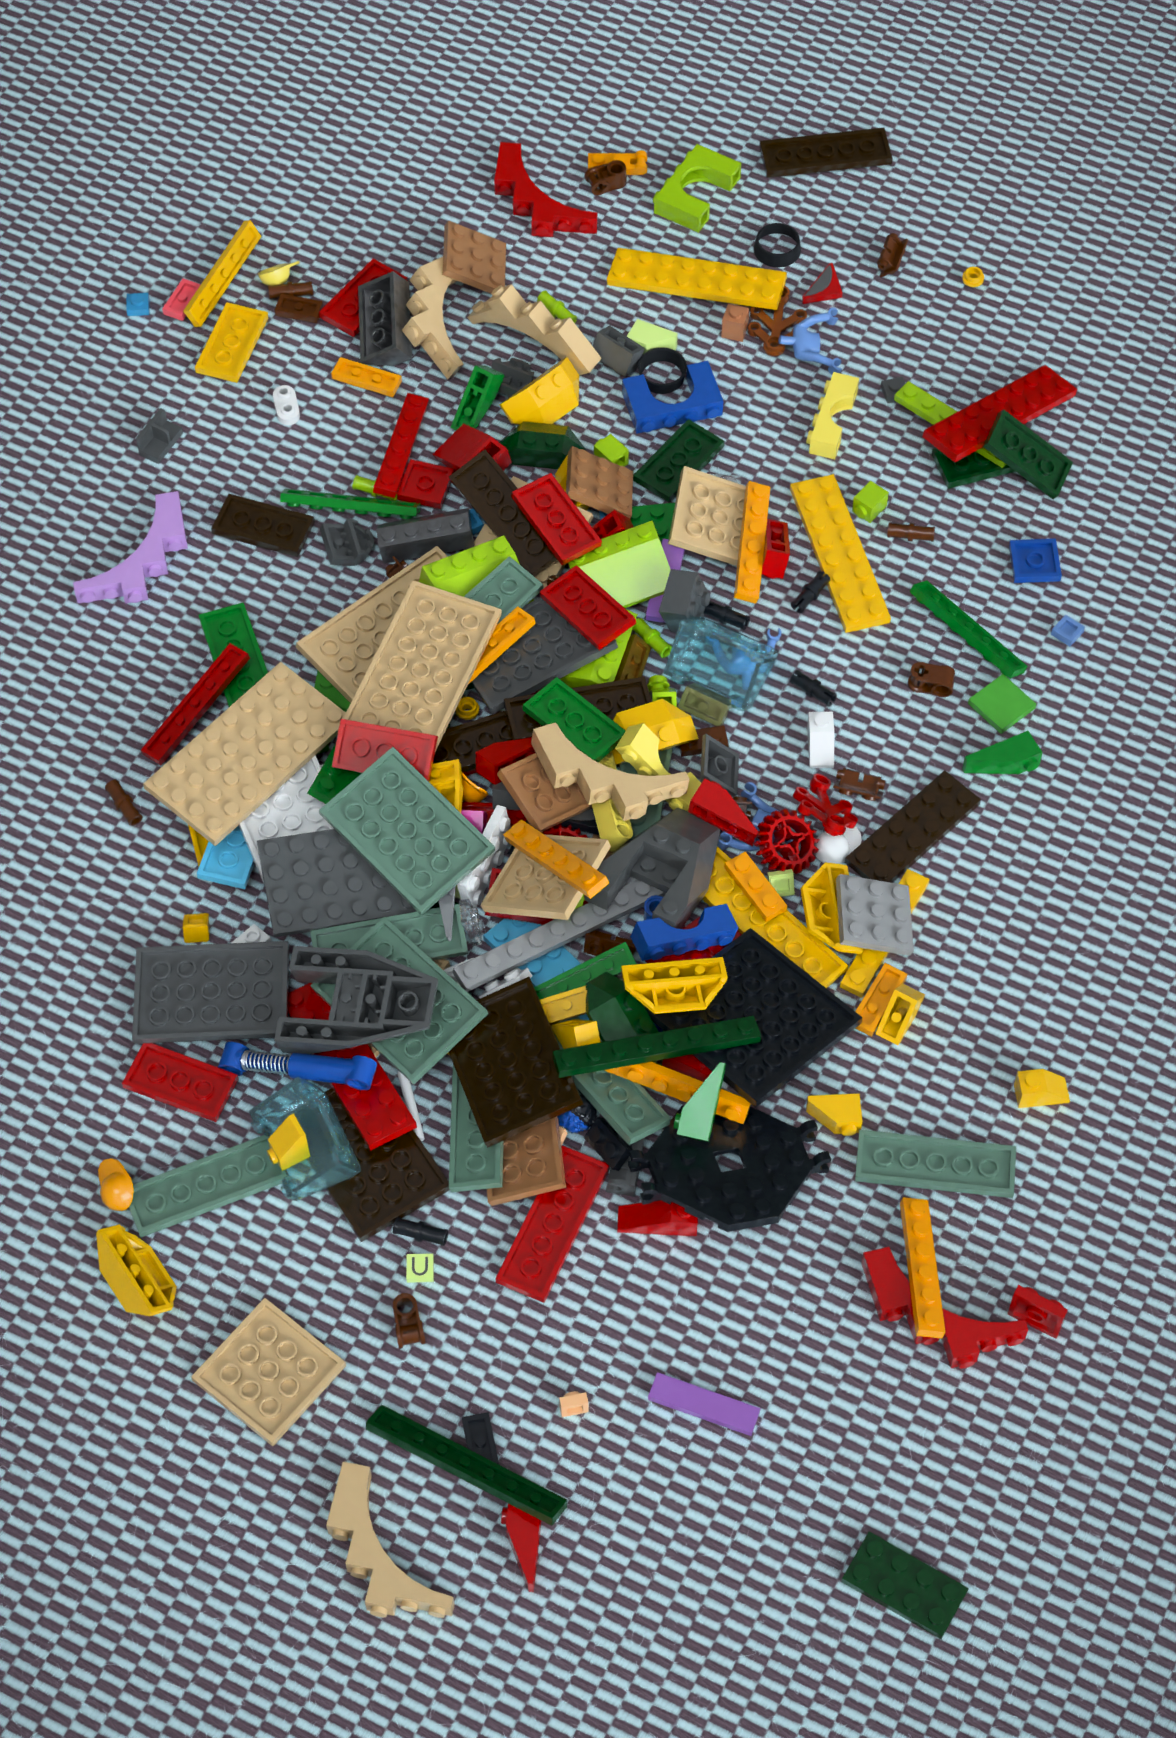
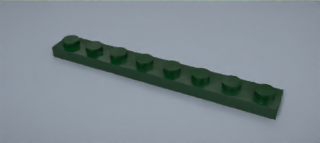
M749 1016L553 1051L552 1058L558 1077L562 1078L758 1043L761 1041V1034L755 1017Z
M382 1404L366 1421V1430L551 1526L567 1508V1499Z

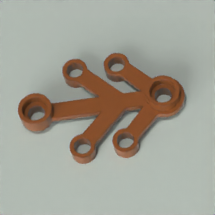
M784 286L778 308L774 310L773 320L763 311V308H750V317L754 320H760L772 333L769 336L761 329V324L754 321L748 324V334L752 337L757 336L764 343L763 349L765 353L770 356H779L785 351V345L778 342L780 333L807 318V312L803 309H798L793 315L782 321L784 305L789 301L790 290L786 286ZM793 328L791 332L784 336H793Z

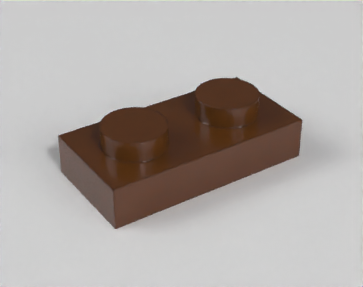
M280 294L274 309L275 316L318 323L319 311L323 308V301Z
M724 725L696 729L699 739L679 745L681 757L702 754V738L704 734H708L729 748Z

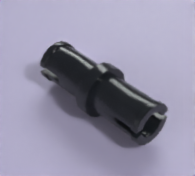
M819 571L809 584H805L802 587V592L791 602V607L794 610L799 607L796 612L803 613L811 601L819 597V592L830 581L828 574L822 577L825 572Z
M711 600L704 610V614L719 619L720 623H729L742 630H745L750 622V616L736 612L728 605L724 607Z
M800 670L795 671L797 676L794 674L791 676L790 683L805 691L808 697H815L828 707L832 705L830 700L833 703L835 702L837 694L822 686L819 680L811 679Z
M397 1217L393 1225V1234L412 1237L417 1242L424 1240L445 1246L448 1238V1229L429 1226L424 1221L417 1223Z

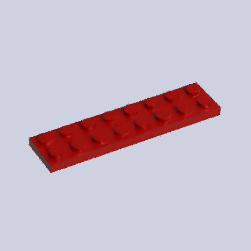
M1043 365L924 430L922 437L952 461L957 462L983 447L998 413L1003 409L1022 424H1026L1076 396L1078 389L1051 368Z
M308 983L288 993L289 1017L329 1020L331 1007L312 990L310 985L313 983ZM368 1044L313 1053V1055L350 1059L353 1056L360 1055L377 1062V1068L369 1090H358L347 1084L330 1083L370 1151L417 1128L416 1121Z

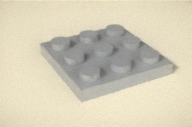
M839 874L836 878L840 944L910 956L914 952L909 886Z

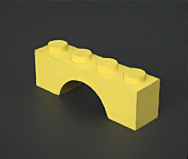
M833 372L831 380L826 381L824 387L826 395L825 397L821 396L818 405L820 412L819 414L815 413L812 427H814V430H809L806 443L810 444L809 454L835 460L841 444L842 428L834 423L831 417L839 411L853 408L858 393V377Z
M644 723L629 726L615 747L622 755V758L634 767L638 775H670L661 764L658 745L660 739ZM691 772L687 773L690 779L687 793L679 798L666 799L671 809L674 810L678 807L688 811L690 801L701 785V782Z

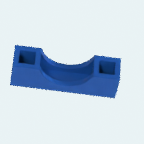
M722 904L704 908L698 921V926L692 929L674 928L658 917L636 922L630 937L642 961L658 960L673 954L682 955L692 950L702 951L711 946L728 945L733 941L739 927L728 905Z

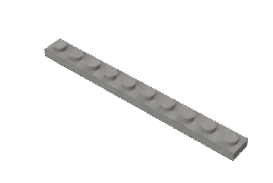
M635 880L623 886L607 910L592 903L585 904L575 909L568 920L554 919L453 968V975L461 987L469 992L586 935V933H590L643 907L647 898L655 895L664 897L666 893L642 881Z

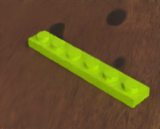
M909 381L894 395V401L933 425L958 412ZM984 447L977 450V453L1002 468L1006 465Z

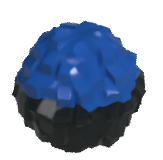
M582 1095L580 1097L583 1105L557 1116L559 1125L571 1133H578L589 1129L597 1117V1109Z

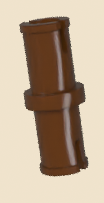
M290 281L282 285H268L269 300L279 298L280 294L292 296L313 295L312 281L292 283Z
M889 522L887 537L905 538L912 542L913 539L934 542L935 527L916 526L915 523L905 525Z
M114 779L105 785V790L115 802L114 807L116 810L121 811L130 826L138 824L143 817L134 806L133 798L126 794L118 780Z

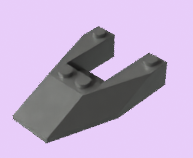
M677 807L602 861L598 871L607 877L609 884L591 899L585 896V901L607 910L631 876L666 893L654 910L652 919L660 917L666 924L682 929L709 889L721 829Z
M293 947L289 970L296 981L335 984L329 1020L279 1017L274 1041L283 1053L313 1054L339 1050L430 1029L438 986L437 978L368 950Z

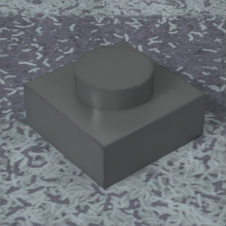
M903 376L881 381V389L887 404L896 402L894 401V395L905 385Z

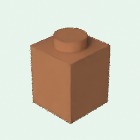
M728 303L722 319V338L743 342L749 324V308Z

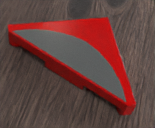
M829 263L802 296L803 304L842 298L843 292L833 263Z

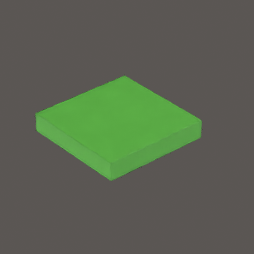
M1004 674L1000 675L968 700V704L1000 734L1036 708V703Z

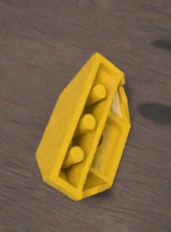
M565 357L499 405L511 424L520 425L523 421L553 424L579 405V374L569 358Z
M664 699L618 712L613 719L625 731L629 726L644 723L660 739L658 752L699 739L691 716ZM616 749L612 750L615 765L626 762Z
M825 862L800 888L807 931L838 952L862 954L863 948L841 945L839 938L836 878L839 874L849 875L848 866Z
M723 957L621 966L625 990L654 1014L705 1010L728 979Z
M120 1224L99 1229L96 1232L99 1270L124 1310L129 1313L152 1316L172 1310L177 1286L151 1246L136 1235L125 1231L126 1228Z

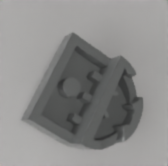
M497 358L492 362V369L505 375L498 392L508 397H511L533 381L534 372H531V366L522 360L511 358L510 362H501V358Z
M347 518L344 524L322 523L320 527L330 565H358L368 557L374 546V537L368 528L364 530L358 526L357 520Z

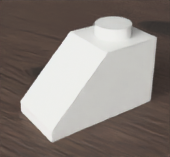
M809 712L807 723L809 767L834 768L833 712Z

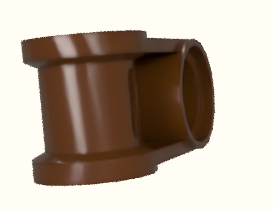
M613 160L609 163L589 168L585 172L584 177L591 185V192L594 195H602L606 192L623 188L627 183L625 163L620 160Z
M917 662L912 665L910 670L911 676L907 682L910 690L916 693L932 694L939 697L952 695L955 679V670L953 668L924 662Z
M408 1293L399 1294L393 1301L395 1331L399 1349H402L404 1345L418 1342L426 1344L416 1299ZM408 1305L412 1307V1310L408 1313H402L399 1311V1308Z

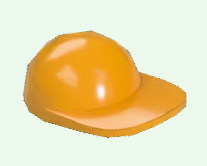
M461 771L463 785L462 801H483L488 796V792L471 782Z
M114 1158L105 1159L98 1168L102 1202L110 1210L124 1211L133 1200L134 1190L131 1177L119 1160Z

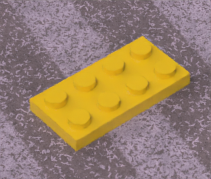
M226 302L195 365L196 373L238 383L268 320V312Z

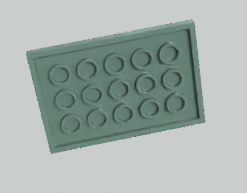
M394 747L388 750L319 810V814L421 916L495 851V846Z
M385 917L350 948L353 950H368L438 979L430 1029L370 1043L413 1085L488 1015L487 1010ZM311 984L312 990L331 1007L335 984Z

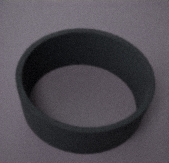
M768 224L761 228L757 234L754 254L761 263L767 266L777 268L789 266L797 261L801 254L799 234L793 227L787 224ZM778 233L791 237L797 244L787 253L775 254L763 249L759 240L766 235Z
M654 348L644 353L638 362L639 375H642L648 365L658 361L670 362L676 365L682 373L680 378L666 384L655 383L645 378L651 392L667 394L674 392L683 384L687 363L679 352L670 348Z

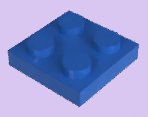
M1056 538L1010 540L1009 551L1014 583L1061 581L1062 574Z

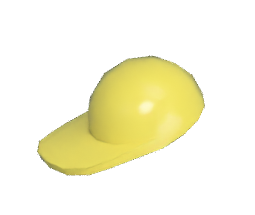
M300 262L279 264L260 271L258 276L262 283L267 286L282 285L289 278L290 267Z

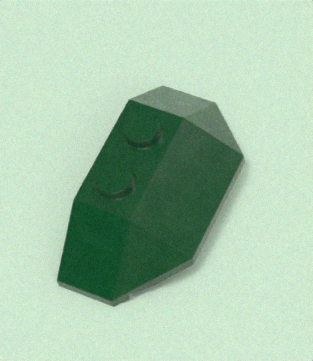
M523 421L499 441L508 450L512 461L510 465L558 469L572 446L586 450L569 426Z
M604 972L586 983V1015L590 1021H597L599 1036L602 1042L659 1032L644 1005L625 990L622 980L608 972Z

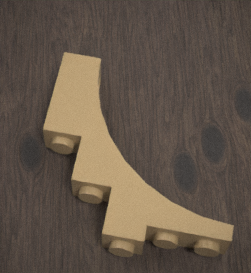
M443 257L420 266L410 278V282L417 291L406 303V306L414 316L407 322L402 332L414 347L421 345L444 376L450 379L454 377L464 364L447 336L443 321L442 307L444 294L447 288L457 282V280L442 275Z
M512 284L504 287L500 285L495 288L491 293L492 297L485 302H477L472 307V313L467 317L472 324L483 322L497 323L527 334L551 350L561 360L568 357L579 376L590 373L602 359L570 317L562 320L560 318L555 319L541 301L526 303Z
M556 722L533 729L531 744L554 789L562 786L568 787L577 782L588 805L603 803L611 798L623 821L638 819L646 815L649 804L655 805L663 800L679 798L687 793L690 779L686 771L657 776L622 772L596 762L578 750L565 737Z
M342 1462L326 1526L328 1534L334 1539L340 1541H347L348 1538L351 1539L345 1563L347 1572H350L353 1577L366 1579L367 1576L371 1577L365 1599L366 1610L377 1617L394 1616L396 1607L399 1605L401 1609L408 1612H417V1609L428 1611L429 1615L438 1618H444L445 1615L452 1616L455 1606L454 1597L433 1591L414 1581L399 1569L383 1550L373 1530L369 1514V1491L372 1477L370 1467Z

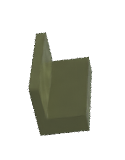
M693 683L685 687L677 708L715 726H722L729 709L734 708L736 702L697 683Z

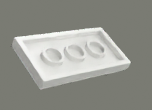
M496 806L482 833L495 846V851L457 884L464 911L474 913L477 905L482 903L484 891L490 883L492 868L501 865L507 846L511 845L503 836L511 828L510 818L504 806Z

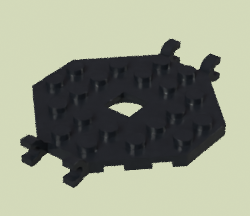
M682 1105L677 1111V1113L681 1114L682 1108L685 1105ZM750 1106L744 1124L715 1114L709 1142L678 1136V1129L673 1128L675 1114L670 1121V1125L665 1127L648 1152L643 1153L640 1150L629 1151L631 1161H628L630 1172L649 1168L654 1183H641L643 1193H640L642 1205L658 1200L668 1204L673 1202L684 1207L685 1212L701 1220L707 1218L717 1223L718 1228L730 1232L779 1223L784 1211L794 1201L805 1180L807 1181L813 1173L829 1172L827 1163L831 1162V1157L828 1151L816 1154L813 1159H809L803 1141L812 1142L816 1140L814 1131H817L818 1127L815 1120L806 1121L796 1128ZM725 1153L736 1154L741 1158L744 1168L721 1172L715 1156Z

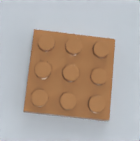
M448 220L444 226L442 275L490 294L498 286L502 285L504 287L506 243Z
M572 446L568 451L566 493L570 499L607 514L617 510L630 519L632 516L633 471L624 466L614 464L605 458L590 454L586 450Z
M536 753L500 769L497 773L530 825L540 832L548 830L592 808V804L588 805L577 782L568 787L562 786L554 789Z
M557 1116L504 1140L503 1187L487 1189L488 1203L491 1206L566 1188Z

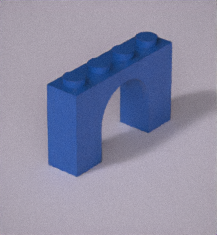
M709 361L687 365L686 381L691 391V396L685 401L676 404H667L655 399L649 390L644 374L622 379V395L636 434L684 424L688 419L695 422L722 416L723 398Z

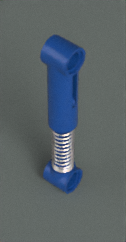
M226 1042L218 1068L235 1073L238 1076H241L243 1072L248 1070L286 1074L293 1079L347 1084L358 1090H369L377 1068V1062L360 1055L353 1056L350 1059L304 1053H293L289 1056L288 1054L252 1052L243 1044Z

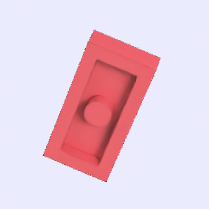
M183 278L162 308L163 315L183 321L186 317L183 310L201 284Z

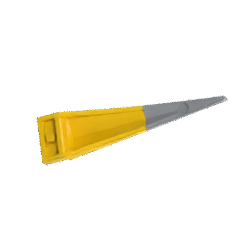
M459 759L434 763L429 783L461 813L463 785ZM456 886L439 900L444 929L449 941L452 939Z

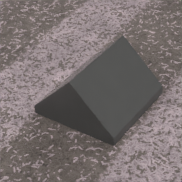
M704 734L702 738L700 782L702 783L704 778L709 781H715L722 788L726 789L732 797L736 796L739 754L708 734Z

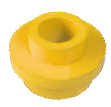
M969 267L963 273L962 281L969 287H978L984 282V274L978 267Z
M463 697L455 712L459 718L471 720L478 715L479 705L473 698Z

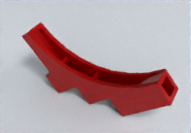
M500 142L494 179L495 195L513 196V215L532 216V236L553 237L554 231L597 234V212L572 208L550 198L528 176L522 161L521 143Z
M890 1247L863 1252L861 1264L879 1320L888 1319V1321L892 1322L906 1315L915 1345L920 1343L930 1345L941 1339L951 1368L959 1366V1368L964 1369L973 1366L978 1360L980 1350L982 1352H990L995 1350L997 1346L1005 1344L1015 1346L1025 1340L1028 1332L1025 1320L983 1322L961 1317L943 1308L945 1325L943 1338L916 1336L910 1283L898 1267Z

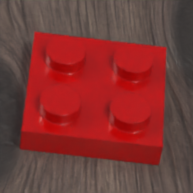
M410 459L397 492V500L420 503V505L441 509L451 484L449 476L454 473V469Z
M1018 1285L1007 1314L1017 1320H1025L1027 1325L1057 1339L1068 1309L1064 1308L1056 1300H1048L1040 1296L1036 1290L1030 1287Z

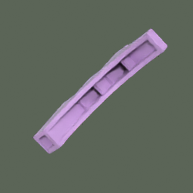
M178 491L155 495L156 510L151 528L137 550L126 560L95 577L73 582L77 603H90L124 596L125 604L148 600L145 578L168 574L165 552L188 549Z

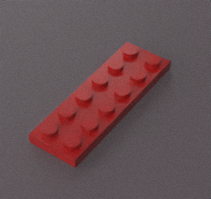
M563 1145L561 1148L566 1188L536 1196L495 1278L497 1284L545 1303L610 1170L607 1163Z

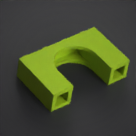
M696 144L692 151L687 152L685 160L677 165L674 174L666 179L663 188L655 193L653 197L654 213L699 233L709 220L710 204L687 194L683 188L693 182H708L731 191L741 178V163Z

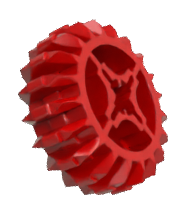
M782 809L780 812L777 810L773 811L770 815L763 818L764 822L759 823L757 826L760 830L757 833L759 840L754 842L753 845L760 848L756 855L763 856L761 864L769 863L768 870L770 871L774 869L776 871L792 869L794 874H799L803 869H808L810 863L816 859L813 854L817 853L819 849L814 844L818 843L819 839L814 838L813 834L817 830H811L809 826L812 821L805 822V815L800 814L797 816V810L790 812L788 809ZM772 834H774V837H775L773 843H772ZM785 840H793L787 845H780V843L785 842Z

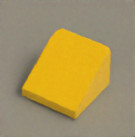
M209 913L184 915L182 928L185 943L209 941Z

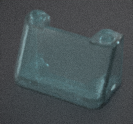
M694 617L680 621L664 674L670 676L673 682L684 684L685 681H694L730 697L729 702L732 703L734 709L745 711L752 708L777 660L779 651L716 622L701 617Z
M297 1077L249 1110L252 1118L251 1125L258 1134L262 1133L270 1137L284 1120L293 1113L306 1134L310 1157L284 1170L287 1176L282 1179L281 1190L286 1198L298 1201L350 1179L361 1171L360 1164L327 1095L317 1085Z

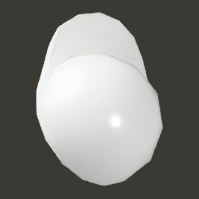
M846 827L845 833L837 836H832L825 831L817 837L819 841L814 846L819 850L814 855L823 863L841 864L861 844V833L857 827L853 829Z

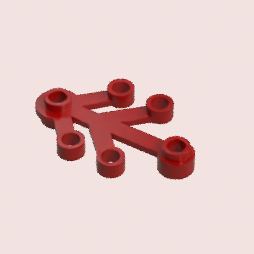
M814 774L810 781V790L818 795L819 800L805 788L797 787L793 793V797L801 802L797 809L805 816L812 814L819 819L828 834L832 836L843 835L846 827L853 829L858 822V818L850 813L853 805L843 799L839 803L831 805L827 794L831 785L830 779L822 774ZM837 814H844V817H840Z

